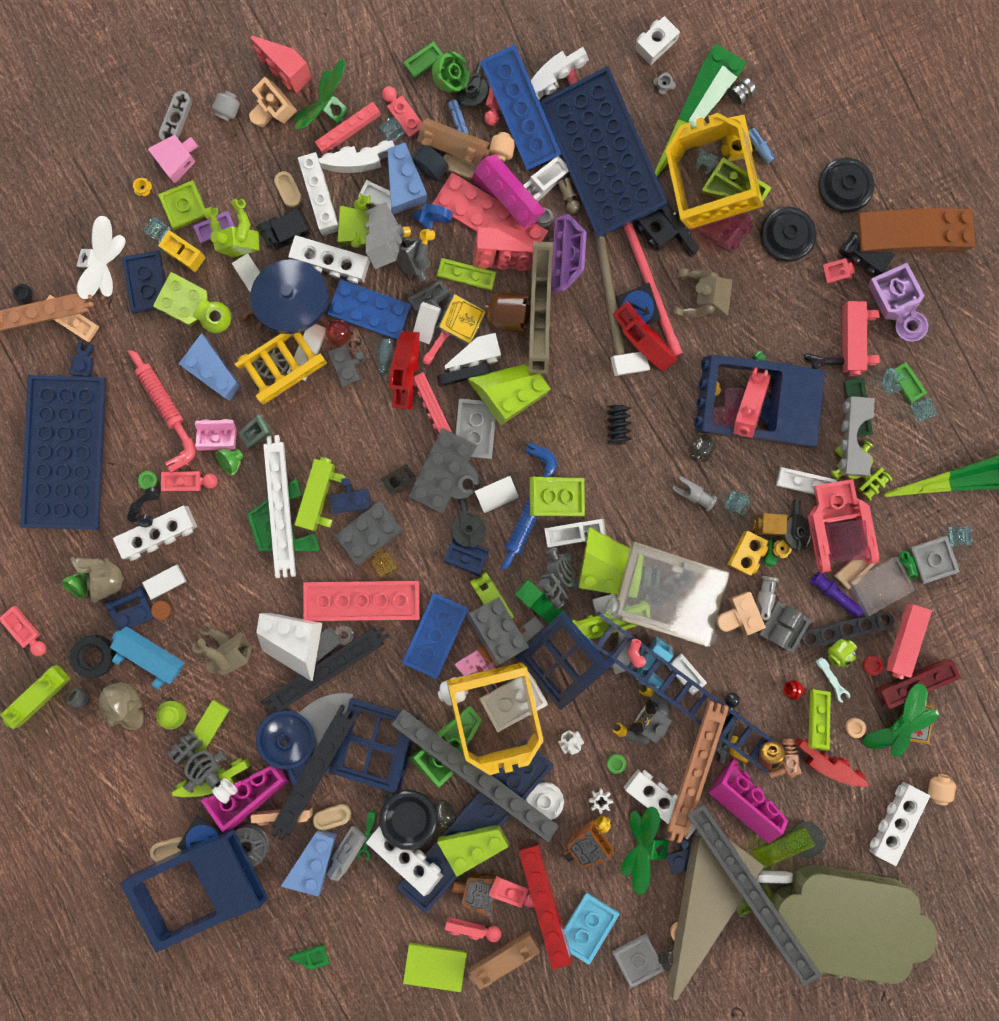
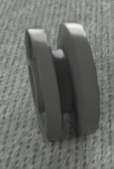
M247 823L240 825L234 831L252 867H255L268 853L270 840L264 828L257 824ZM244 842H249L252 849H247L244 846Z

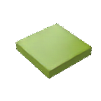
M193 180L158 194L173 230L205 218L204 210L206 208Z

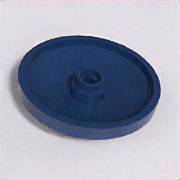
M282 260L267 266L259 273L251 288L250 302L255 316L266 328L281 334H295L309 329L320 320L327 307L328 290L321 274L310 264L299 260Z

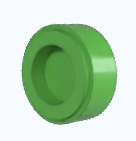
M144 471L140 474L138 483L145 490L150 487L156 488L159 484V478L154 472Z
M614 753L608 757L606 764L610 772L619 774L625 770L626 760L621 754Z

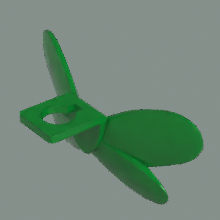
M343 59L336 63L332 71L326 70L323 73L319 84V101L308 105L295 115L293 120L297 122L295 125L296 130L309 125L321 110L334 122L339 123L347 111V107L332 93L344 73L345 61ZM331 104H337L340 107L339 115L334 116L332 114Z
M923 684L914 685L907 694L903 715L890 728L880 729L866 735L863 739L864 746L869 749L891 746V755L893 757H900L904 754L909 746L911 734L928 727L939 716L936 709L925 711L928 697L926 687Z
M654 807L647 808L642 818L637 811H633L630 814L631 830L638 845L625 857L621 865V873L624 876L632 873L633 890L638 895L644 894L648 889L651 874L650 859H665L668 840H653L660 825V814ZM662 844V851L658 855L655 850Z

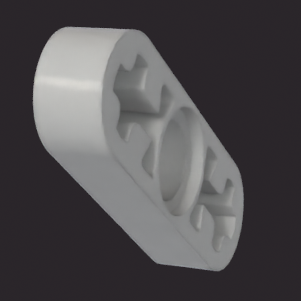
M184 91L176 92L172 98L159 131V137L162 141L167 139L165 134L171 133L173 136L176 135L177 138L180 136L192 105L191 98ZM185 98L186 102L180 104L179 99L183 100ZM179 114L180 120L176 123L171 122L172 115Z

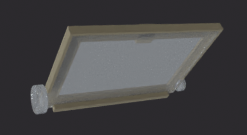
M632 542L617 597H611L608 600L605 614L612 618L710 647V643L715 644L718 636L717 633H714L729 573L637 542Z

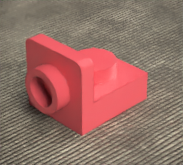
M847 258L823 265L828 284L844 279H853L852 274L855 273L854 265Z

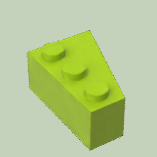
M723 157L700 194L722 199L750 190L751 185L748 172ZM758 179L763 201L772 187Z
M499 824L473 831L439 836L437 840L456 876L463 874L509 847L508 840Z

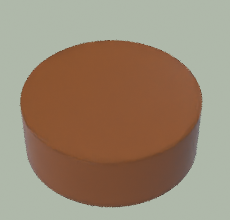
M157 601L153 604L151 613L154 618L165 620L171 616L172 606L167 601Z

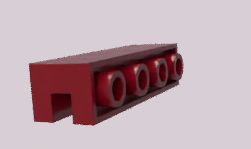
M942 659L914 671L911 678L904 676V679L898 678L875 688L882 707L891 709L905 703L909 690L916 684H923L927 692H931L959 680L961 677L953 660Z

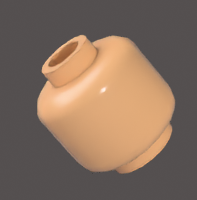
M499 132L497 135H494L489 148L490 155L496 154L503 163L505 160L512 159L515 149V141L512 135L505 132Z
M938 774V777L930 779L928 795H930L932 802L939 805H947L954 800L956 784L950 780L949 776Z

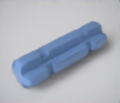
M456 100L448 102L454 125L457 128L456 130L468 134L458 102Z

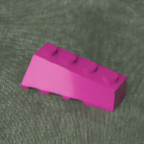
M496 154L485 157L474 170L472 182L499 200L523 228L534 225L546 212Z
M733 758L714 780L709 794L769 844L783 835L788 820L772 801L768 802L766 800L763 790L759 786L755 787L749 780L751 776L746 771L743 772L737 765L739 762Z
M269 766L251 775L249 778L233 784L238 792L235 795H231L226 804L217 799L215 795L200 801L221 831L226 832L235 829L291 780L283 770Z

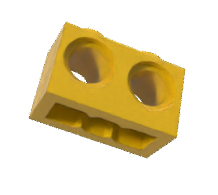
M745 115L730 117L729 119L742 125L748 136L752 152ZM733 134L723 137L722 155L726 156V159L729 161L744 159L740 138ZM732 145L738 146L740 150L735 151Z
M168 230L158 245L165 253L193 272L197 271L206 258L201 251L170 230Z
M744 531L727 566L747 576H751L752 573L755 574L760 566L758 563L760 557H764L768 550V546H766L768 541L749 531ZM752 540L756 541L758 545L755 551H752L749 547ZM744 557L749 560L747 568H743L741 565V560Z

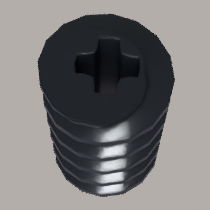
M609 405L607 407L611 409L607 411V414L612 417L607 418V422L611 423V425L607 426V429L612 432L608 433L607 437L612 440L608 441L607 444L626 445V442L631 440V437L626 436L627 433L631 432V430L626 429V426L631 425V422L626 421V419L631 417V415L625 413V411L630 410L631 407Z

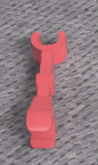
M444 329L441 330L439 338L423 358L424 364L431 365L437 351L442 347L445 339L452 335V333Z

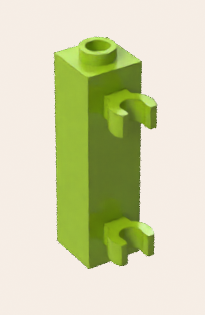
M320 457V460L314 459L296 518V526L316 531L318 524L331 527L333 520L320 517L331 480L341 483V480L346 477L334 473L335 465L331 464L332 460Z
M59 665L49 668L0 714L4 724L12 729L21 727L63 688L71 678Z

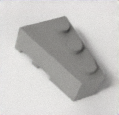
M386 202L366 211V215L369 217V222L366 223V228L369 229V234L366 235V254L375 269L396 261L405 234L403 227L400 224L398 225Z

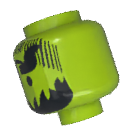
M840 639L828 649V659L835 667L846 668L857 658V646L851 640Z

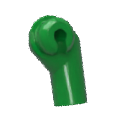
M902 551L898 555L899 563L907 570L909 579L918 578L915 560L910 556L909 552Z

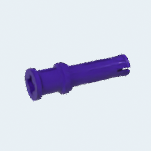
M818 571L811 578L809 584L815 585L822 591L824 596L831 597L855 618H858L863 613L864 609L839 590L836 583L827 579L823 573Z

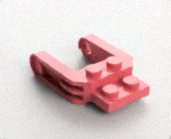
M853 479L813 486L817 505L814 506L807 518L819 572L832 571L830 569L828 555L830 550L824 523L856 518L861 548L866 554V558L863 556L867 565L878 563L879 551L870 506L857 498Z

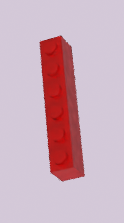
M540 843L522 847L519 850V855L551 968L555 970L572 964L573 959Z

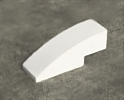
M557 156L531 176L530 180L523 186L538 202L569 173L568 167Z
M604 519L545 528L547 546L554 547L585 542L589 526L595 529V531L606 535Z

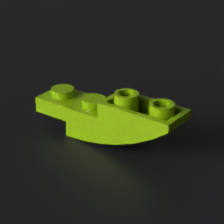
M240 758L231 763L232 767L225 771L222 768L215 774L221 780L226 778L235 784L238 782L235 775L250 767L251 763L248 758L244 761ZM184 780L176 785L177 789L172 792V795L177 797H197L212 794L213 792L206 782L203 786L196 785L193 788L194 792L190 793L183 788V785L188 783L187 780Z

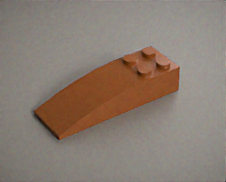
M921 208L858 213L861 252L962 253L975 247L972 209Z

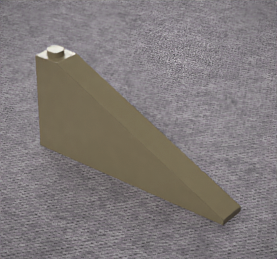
M695 829L691 841L666 991L675 1001L743 899V896L697 829ZM730 840L749 870L757 878L764 865Z

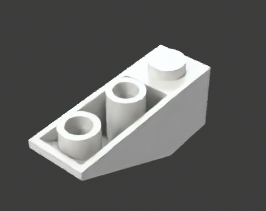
M496 333L474 339L445 365L446 372L476 366L484 362L490 364L498 362V359L501 358Z

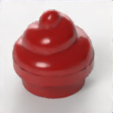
M791 680L784 686L785 695L792 700L799 699L805 692L804 687L797 680Z

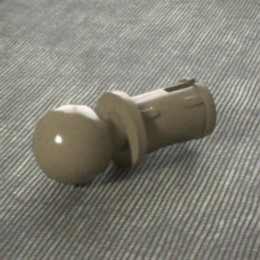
M565 178V181L560 180L558 185L564 197L562 200L567 201L566 211L571 215L579 213L581 208L580 203L574 200V197L577 195L573 192L569 178Z

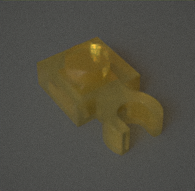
M383 548L373 555L376 559L371 561L381 579L398 570L388 552L383 554Z

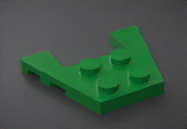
M297 479L288 485L289 500L303 496ZM266 500L247 514L259 551H273L269 500ZM292 529L294 551H320L315 534L296 540Z

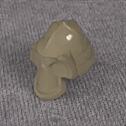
M71 557V562L76 571L87 573V591H90L91 602L96 603L100 599L106 598L121 589L124 577L120 569L111 563L107 557L99 560V558Z
M120 681L103 688L99 697V709L107 725L111 727L121 724L126 729L136 730L144 722V713L142 710H139L142 706L140 697L131 684Z

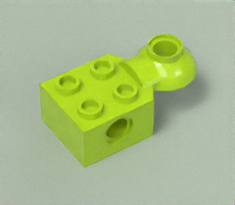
M170 272L153 305L155 309L189 327L200 321L203 328L212 333L223 332L231 323V312L227 306L217 301L209 302L206 290ZM218 312L221 315L220 320L216 322L210 320L211 313Z

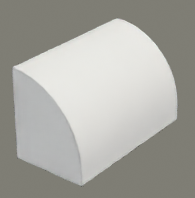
M510 476L475 491L484 513L519 498Z

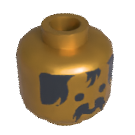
M766 742L760 748L759 761L765 769L776 771L785 762V750L777 742Z

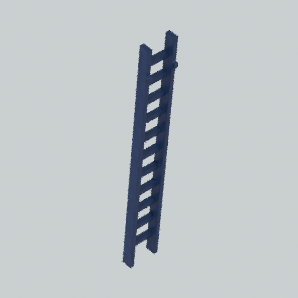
M601 612L597 613L610 626L597 643L585 636L590 643L608 658L612 656L616 664L701 725L702 721L694 716V714L707 696L716 703L721 704V709L723 705H726L643 643H641L639 655L643 656L647 651L656 660L644 677H641L633 671L634 666L631 662L626 666L617 659L629 641L636 638ZM616 628L625 635V638L611 655L602 648V645ZM663 663L672 671L658 689L649 683L648 680L659 665ZM678 674L687 682L673 700L664 692ZM693 685L702 694L688 711L679 703ZM729 707L728 712L733 715L723 727L719 739L765 773H768L769 770L765 769L755 758L757 755L759 756L760 748L764 743L774 740ZM737 719H739L748 726L736 743L733 744L725 736ZM754 730L762 736V739L751 754L748 755L740 747Z

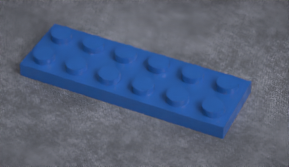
M514 44L481 60L480 63L526 169H532L561 155V151L516 45Z

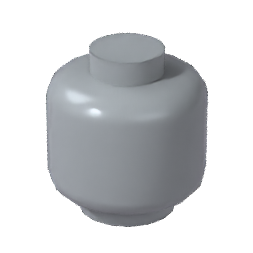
M225 91V94L217 93L212 105V110L215 112L214 115L226 121L235 119L240 107L239 101L235 99L236 95L229 91Z

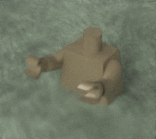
M680 269L678 271V278L681 277V280H686L689 277L700 279L696 285V292H698L697 305L699 307L682 309L674 306L673 313L681 319L684 315L702 318L708 314L710 316H728L732 289L731 279L718 277L717 273L706 270L690 271V269Z
M209 622L205 623L209 630L204 631L200 627L201 634H209L211 638L218 641L220 646L216 650L211 647L208 648L202 638H199L197 642L201 648H198L195 642L192 646L194 653L200 654L203 652L205 656L212 659L211 662L206 664V668L211 674L219 671L221 675L225 676L248 663L252 645L241 632L229 639L228 635L217 629H212Z

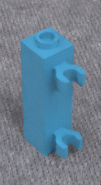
M127 626L121 631L117 630L111 638L113 643L110 648L117 652L112 662L119 665L120 662L127 658L157 677L152 687L157 690L165 682L170 685L177 678L185 664L179 658Z

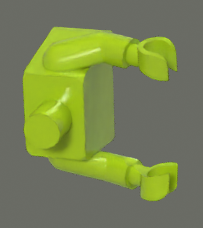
M360 193L359 198L354 202V208L340 206L338 243L340 247L364 248L366 246V235L369 234L366 223L369 222V217L366 215L368 209L365 205L370 204L371 196H364Z
M237 199L231 201L232 206L238 213V227L221 229L220 223L216 218L218 208L209 207L204 210V216L211 221L212 233L210 238L216 252L235 258L259 251V232L249 230L250 222L246 212L243 210L246 206V202L243 199L238 200V202Z

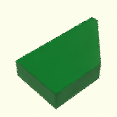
M324 943L289 956V960L295 961L309 970L330 963Z

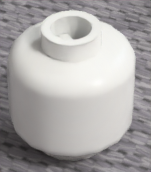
M444 681L440 685L438 696L442 702L451 706L447 682ZM468 690L455 693L457 703L465 700Z

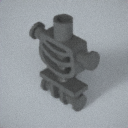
M553 547L546 551V554L550 555L551 558L547 564L548 574L542 575V580L538 585L544 589L543 593L545 596H548L549 602L553 603V608L559 609L564 605L562 599H567L568 597L563 588L569 587L571 591L576 590L579 587V582L574 580L576 572L571 566L574 556L569 552L558 555L557 548Z
M191 729L186 737L182 736L180 738L182 743L176 742L174 744L175 747L171 751L168 750L167 754L178 765H181L189 758L184 773L190 780L187 785H183V788L193 793V788L196 785L203 786L206 782L212 789L220 785L221 779L215 773L221 768L219 762L223 759L226 760L227 755L222 749L216 755L205 750L195 753L194 751L204 742L201 739H197L198 735Z

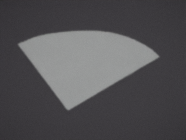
M336 693L321 697L298 713L309 721L314 730L315 745L311 754L316 750L341 705L345 706L342 714L346 713L353 694ZM282 739L280 741L281 744L287 745L286 740Z

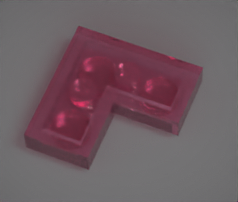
M744 388L723 389L724 407H715L713 409V424L735 426L737 414L744 396Z

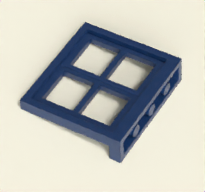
M565 612L559 614L528 644L529 648L516 656L527 667L528 672L560 710L571 703L616 663L612 656L605 660ZM561 627L564 628L576 643L564 656L549 640ZM542 645L546 647L557 661L545 673L531 658ZM578 647L593 663L581 676L566 660ZM559 665L574 681L562 693L547 677Z
M350 698L348 708L352 712L349 718H352L355 712L358 713V710L377 715L378 717L371 740L352 735L354 722L334 757L330 774L389 792H399L413 742L400 732L395 747L376 742L382 717L395 720L400 711ZM411 714L413 717L419 720L420 715ZM350 742L369 747L363 772L344 766ZM374 749L393 755L387 779L368 774Z

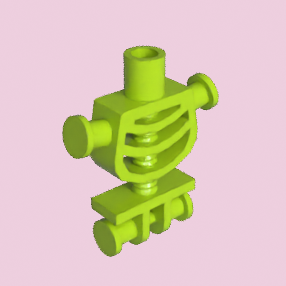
M864 440L863 445L860 448L866 454L870 455L867 452L870 448H873L874 446L870 442ZM839 446L835 449V452L842 458L843 451L840 450ZM882 467L878 468L872 475L863 477L865 481L856 489L860 492L868 487L869 489L866 492H862L863 497L868 501L872 500L871 497L874 494L878 495L880 493L879 487L884 489L886 487L885 484L893 480L888 473L883 472L884 469ZM832 470V477L838 481L839 477L842 476V470ZM844 476L848 480L860 478L857 476Z

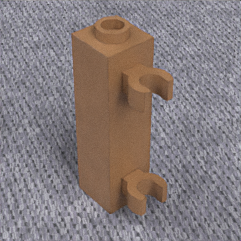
M428 118L421 124L417 141L421 142L422 145L434 147L462 158L468 163H475L477 165L485 157L490 156V150L488 149L490 142Z
M530 930L470 966L469 978L474 986L477 985L481 990L541 953L540 946Z

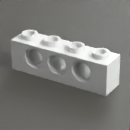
M317 153L298 157L322 236L338 232L339 224Z
M296 235L288 256L290 260H299L310 264L319 273H322V271L328 272L329 276L338 279L341 276L354 284H358V282L364 283L370 264L367 256ZM309 252L315 253L313 259L306 258ZM327 258L334 259L330 265L324 264ZM345 263L352 264L349 270L342 269Z
M183 505L153 519L152 526L146 528L138 526L114 537L113 540L121 558L133 561L140 558V554L145 551L150 553L159 549L158 545L165 543L167 545L176 541L175 537L180 535L185 537L192 534L193 529L197 528V524L189 507ZM173 521H176L178 525L175 531H172L170 528ZM156 529L160 532L158 539L153 537V532ZM140 537L142 545L138 548L135 542Z
M637 769L624 786L625 791L647 808H656L660 818L669 824L678 795H670L667 792L669 789L661 782L656 784L652 780L653 776L646 770L641 772ZM646 786L653 787L651 794L646 795L643 793ZM662 798H667L668 804L663 807L659 806V801ZM693 823L691 824L688 836L685 837L686 839H688L696 829Z
M902 782L897 787L896 797L888 805L887 815L880 822L878 834L871 840L869 850L875 856L897 866L930 798V795L905 782ZM909 801V807L903 809V804ZM900 818L901 824L895 827V821ZM892 836V842L886 844V839Z
M380 826L366 842L423 896L428 895L443 877L440 873L441 869L434 863L430 864L425 859L426 855L418 849L417 851L415 849L401 850L397 847L391 850L388 846V841L383 837ZM404 852L410 856L408 863H405L402 859ZM419 865L424 868L423 876H420L417 873V867Z

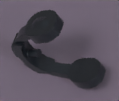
M155 487L147 488L144 495L131 504L127 514L128 521L144 528L152 526L153 518L151 516L141 515L136 519V514L139 513L138 510L144 502L158 499L161 491Z

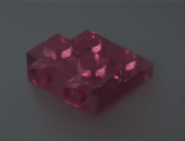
M741 213L699 226L697 231L699 234L714 241V244L719 248L731 253L733 249L737 250L739 248L741 238L744 234L748 235L751 232L753 225L751 216Z
M866 520L825 524L830 554H828L830 562L870 559Z

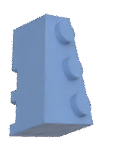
M406 143L388 148L387 159L391 212L394 215L426 203L427 193Z
M201 333L179 362V365L230 401L241 385L214 349L209 339Z
M317 830L281 887L319 897L323 889L337 833Z

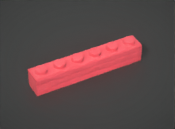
M374 102L370 103L316 140V146L323 155L381 116L379 109Z
M424 372L414 376L413 385L415 388H418L419 391L417 393L424 400L422 404L429 411L427 413L429 419H433L434 423L432 425L434 429L438 430L439 433L442 428L451 432Z

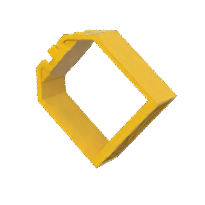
M719 113L708 116L710 122L708 124L703 117L696 119L697 127L691 129L690 123L681 125L666 149L680 219L689 230L764 206L748 136L741 124ZM732 134L739 137L751 189L689 209L679 167V161L685 151L720 140Z
M522 662L446 680L465 760L489 775L499 773L498 768L502 767L505 773L512 772V765L518 764L519 768L528 766L543 743V736L527 667ZM521 677L534 731L528 743L523 746L479 757L469 752L465 742L455 693Z

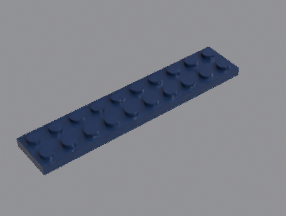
M524 739L519 746L526 745L528 741ZM537 751L528 766L519 768L518 764L512 765L513 771L505 773L502 767L499 768V773L494 774L493 777L525 800L554 767V764ZM478 792L441 836L473 831L498 824L501 828L510 815ZM437 840L425 853V859L430 864H436L441 869L440 873L443 875L428 895L423 896L405 878L396 887L425 914L458 877L451 868ZM420 865L417 867L418 875H424V868Z

